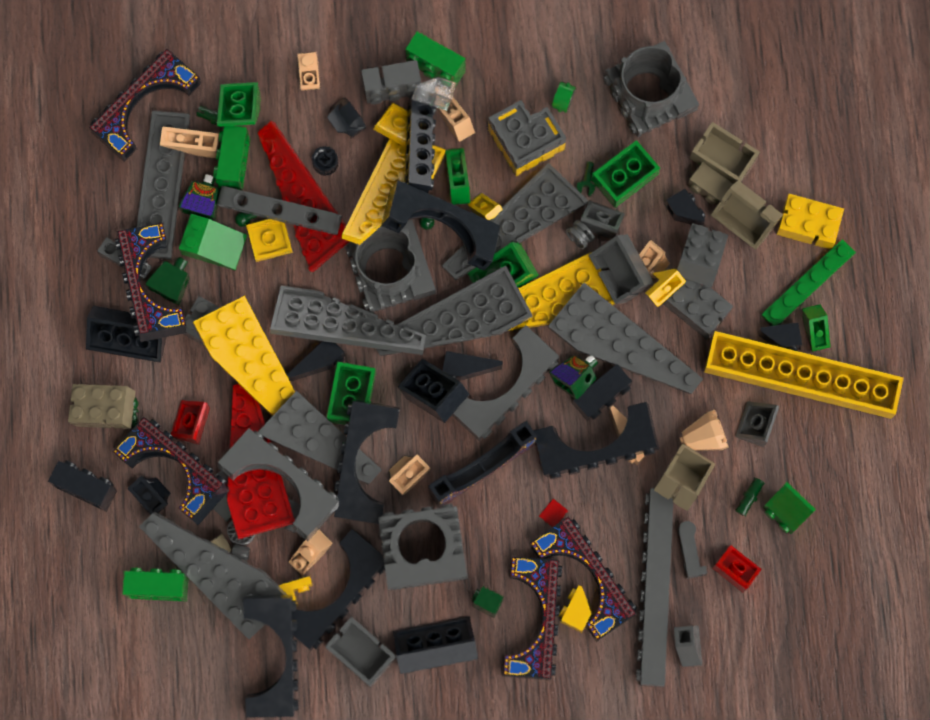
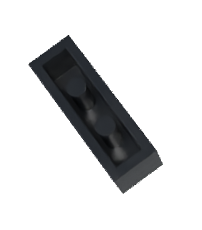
M617 364L592 384L577 400L574 399L572 404L587 421L591 418L595 420L602 414L600 410L605 406L607 408L611 407L617 401L615 399L620 394L624 396L631 390L632 380Z

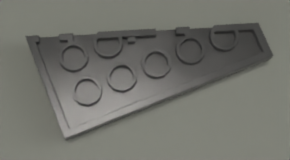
M297 391L258 431L263 437L333 469L338 470L339 461L343 462L344 454H341L342 442H346L347 437ZM359 449L356 458L357 478L369 484L382 469Z

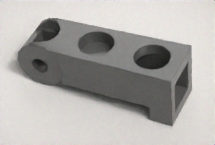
M106 237L97 250L98 255L120 266L118 256L121 255V250H117L115 242ZM146 262L140 274V279L142 280L146 278L152 269Z
M690 521L683 522L678 528L686 579L706 576L708 574L706 566L700 567L694 538L696 527Z

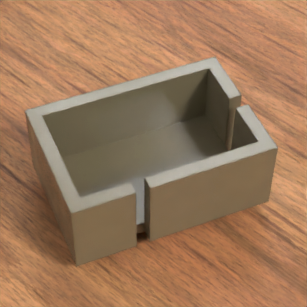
M712 122L693 149L690 159L699 165L702 162L734 184L738 180L740 182L743 181L757 160L760 151L747 143L743 146L742 151H739L742 140Z
M738 180L729 188L711 216L756 250L765 241L783 214L771 205L766 206L764 199Z
M73 384L71 402L74 405H70L68 422L77 427L131 429L136 391L128 386Z
M682 443L654 491L667 499L672 498L673 503L688 511L703 488L715 463Z

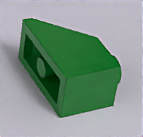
M821 304L802 308L803 323L811 351L830 348L828 315Z

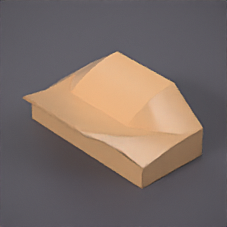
M652 240L647 243L639 254L652 278H655L652 273L665 271L670 264L665 256V251Z
M418 455L414 457L404 456L389 470L391 477L389 482L403 496L430 471V467Z

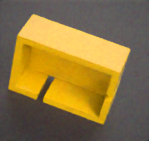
M788 194L776 235L812 244L815 236H818L815 246L831 250L836 242L844 208Z

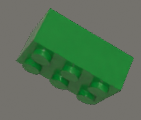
M418 31L405 49L406 62L417 60L419 70L424 72L423 74L430 79L435 78L446 88L455 89L465 73V58Z
M224 126V130L220 131L219 142H221V149H217L216 159L219 162L218 167L214 168V178H216V184H218L220 189L221 186L243 191L251 140L247 127Z
M636 140L592 174L591 181L612 206L616 208L657 177L660 167Z
M337 362L327 419L331 423L341 425L349 423L350 416L347 415L348 405L352 404L353 400L371 402L376 368Z
M130 568V571H124L123 595L128 599L187 602L189 578L181 570H170L169 573H165L161 569H150V572H145L141 568Z

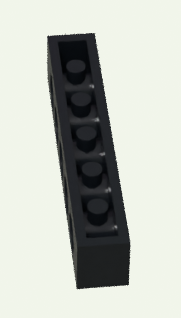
M412 92L407 105L404 182L428 193L429 190L432 191L434 186V179H431V175H433L435 167L432 164L435 155V149H432V145L435 142L433 130L435 129L436 119H433V116L436 112V104H434V96Z

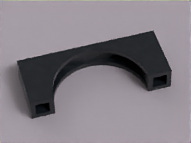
M293 595L244 596L243 619L256 620L273 629L280 637L286 652L285 669L277 682L261 692L247 694L245 698L246 718L294 717L295 711H299V699H295V691H298V679H295L294 672L298 671V660H294V652H297V640H294V632H297V620H293V612L297 610L296 600H293Z

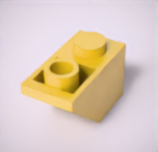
M578 586L577 590L572 589L568 597L571 602L568 607H563L559 616L562 617V624L582 633L591 615V611L583 588Z

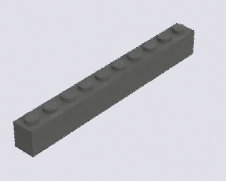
M650 488L649 493L645 494V505H648V512L644 513V524H647V532L643 533V543H646V551L642 553V563H645V571L642 570L641 582H644V590L640 592V602H643V610L639 612V621L642 622V629H639L638 641L642 642L641 649L637 651V661L641 662L640 669L636 671V681H640L639 686L664 687L673 499H667L654 491L655 488Z

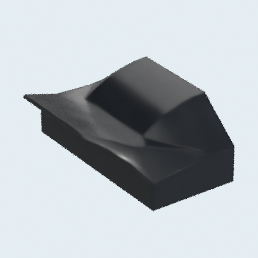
M346 97L330 107L327 118L338 133H345L350 138H353L366 129L361 116Z
M140 476L127 488L150 515L154 512L160 513L168 505L167 500L170 492L158 478L149 479Z

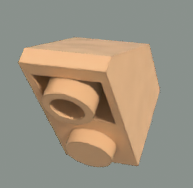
M317 53L298 54L301 91L320 89Z
M318 530L309 541L305 540L289 563L303 576L327 552L333 543Z

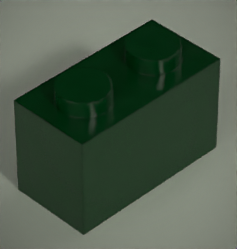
M482 586L481 590L477 589L472 597V602H474L473 608L495 618L504 596Z

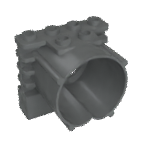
M665 41L654 46H646L635 50L627 58L623 57L621 64H616L615 67L608 68L604 72L603 80L606 86H610L613 92L611 94L614 101L619 102L622 116L624 118L627 117L630 123L628 124L629 129L637 137L646 132H651L652 129L659 128L665 123H670L673 119L677 118L678 120L698 110L699 103ZM639 74H654L660 79V88L669 97L657 102L644 101L635 97L626 86L633 77Z
M412 220L407 221V224L399 234L380 226L362 244L349 242L348 246L345 247L348 258L352 257L350 263L353 274H358L356 283L359 292H363L365 299H362L365 310L369 309L371 313L387 307L406 303L409 300L414 299L415 301L436 294V289ZM383 249L397 250L403 255L402 266L408 271V274L403 279L394 283L383 284L375 282L366 276V264L369 258L377 251Z
M453 504L441 505L440 509L424 507L419 512L404 510L402 514L398 515L389 512L382 514V517L378 518L388 591L467 579L457 506L453 507ZM419 522H428L439 526L446 539L444 554L438 561L423 559L417 564L408 563L401 556L398 548L401 532L406 527Z

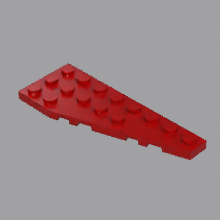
M239 384L233 385L230 448L248 429L258 432L265 425L259 403ZM263 437L266 443H271L270 439ZM258 469L244 472L234 480L228 477V489L230 491L227 495V504L238 539L288 526L295 522L281 475L272 471Z

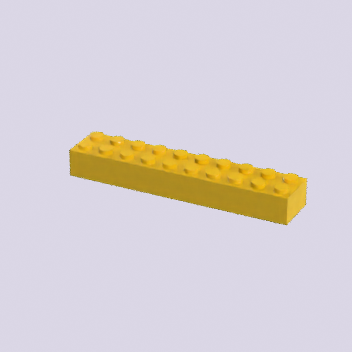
M714 331L704 373L890 419L896 415L904 378Z

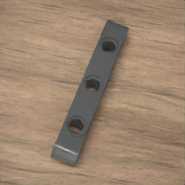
M221 186L216 205L227 209L338 235L343 217L336 213ZM247 198V203L242 206V200ZM282 206L281 213L276 214L277 208ZM317 215V221L311 223V218Z

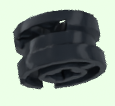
M323 146L314 151L312 154V164L316 173L328 176L337 170L339 162L334 149Z

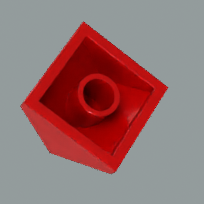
M181 400L171 435L176 439L199 445L210 411L206 402Z
M732 545L729 546L712 568L742 593L749 588L762 570Z

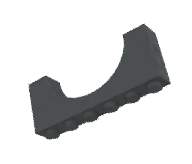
M527 325L512 340L522 360L521 374L515 385L506 394L494 400L475 401L466 398L452 414L478 441L482 438L485 440L493 432L491 429L495 425L499 426L506 419L504 415L508 411L513 412L519 405L518 401L522 397L524 399L527 398L533 391L531 388L535 384L539 385L546 378L544 375L559 365L557 362L559 355Z
M248 429L220 459L218 469L232 480L244 472L258 469L275 472L287 479L295 488L301 505L299 515L293 523V530L309 541L339 507L338 497L333 492L324 490L323 485L318 480H312L308 477V473L302 467L297 468L292 464L293 461L290 457L281 455L274 444L266 443L259 432H253Z

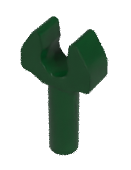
M593 162L586 163L584 180L578 182L576 188L582 193V188L587 187L589 189V198L594 194L596 185H593L591 182Z

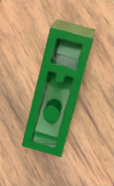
M464 148L446 150L451 204L470 203V189Z

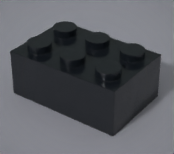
M423 358L398 386L407 400L443 423L451 417L470 395L459 380Z
M58 460L48 482L55 488L107 512L117 493L113 488L114 484L101 476L97 479V476L87 469L83 468L80 471V468L70 461L65 460L63 463Z

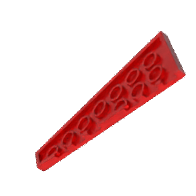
M270 121L257 132L264 152L267 153L270 161V168L273 170L277 180L276 184L280 188L282 200L338 214L275 122ZM317 215L311 218V223L317 221ZM343 220L341 221L338 235L293 225L296 231V238L300 242L303 250L302 254L306 258L310 272L316 271L350 242L342 239V234L346 227Z

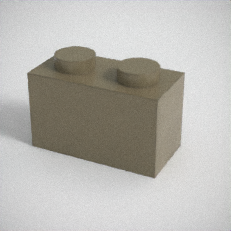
M703 162L688 183L691 191L696 194L700 193L711 205H718L733 185L732 182Z

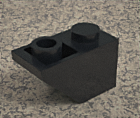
M684 189L666 199L665 207L674 221L690 225L692 223L704 225L705 213L701 208L698 209L695 204L696 200L691 192L688 193Z

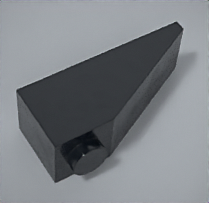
M322 341L287 374V377L292 382L330 370L334 366L337 367V362H344L345 352L336 343Z
M446 351L443 371L462 381L501 370L503 361Z

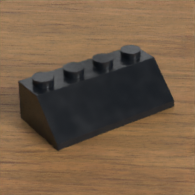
M93 306L87 316L86 350L161 363L167 337L140 342L139 335L135 336L133 327L136 324V319H132L130 312Z
M470 616L393 631L400 674L478 659Z

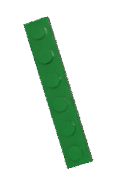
M842 239L762 313L763 319L770 326L781 324L856 252Z

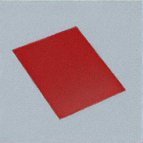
M553 498L539 517L551 527H554L568 510Z

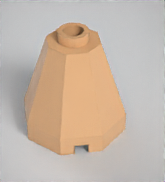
M715 410L709 411L686 428L682 432L683 436L680 437L681 444H685L694 451L724 450L729 448L724 430Z

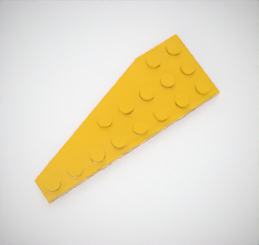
M389 139L345 227L342 239L360 245L380 228L390 189L398 180L404 182L406 147ZM432 145V149H435L432 164L435 167L431 179H434L446 150Z
M592 252L518 288L533 317L508 331L522 329L525 325L529 328L549 325L583 283L614 305L615 303L599 275V272L602 270H596L589 257V254Z
M245 296L193 321V325L210 357L230 374L271 416L295 393Z

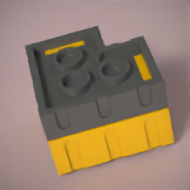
M520 100L488 118V131L494 137V141L500 151L503 152V156L509 166L512 167L515 176L553 157L554 154L565 150L566 136L548 107L530 115L528 110L525 109L524 103Z

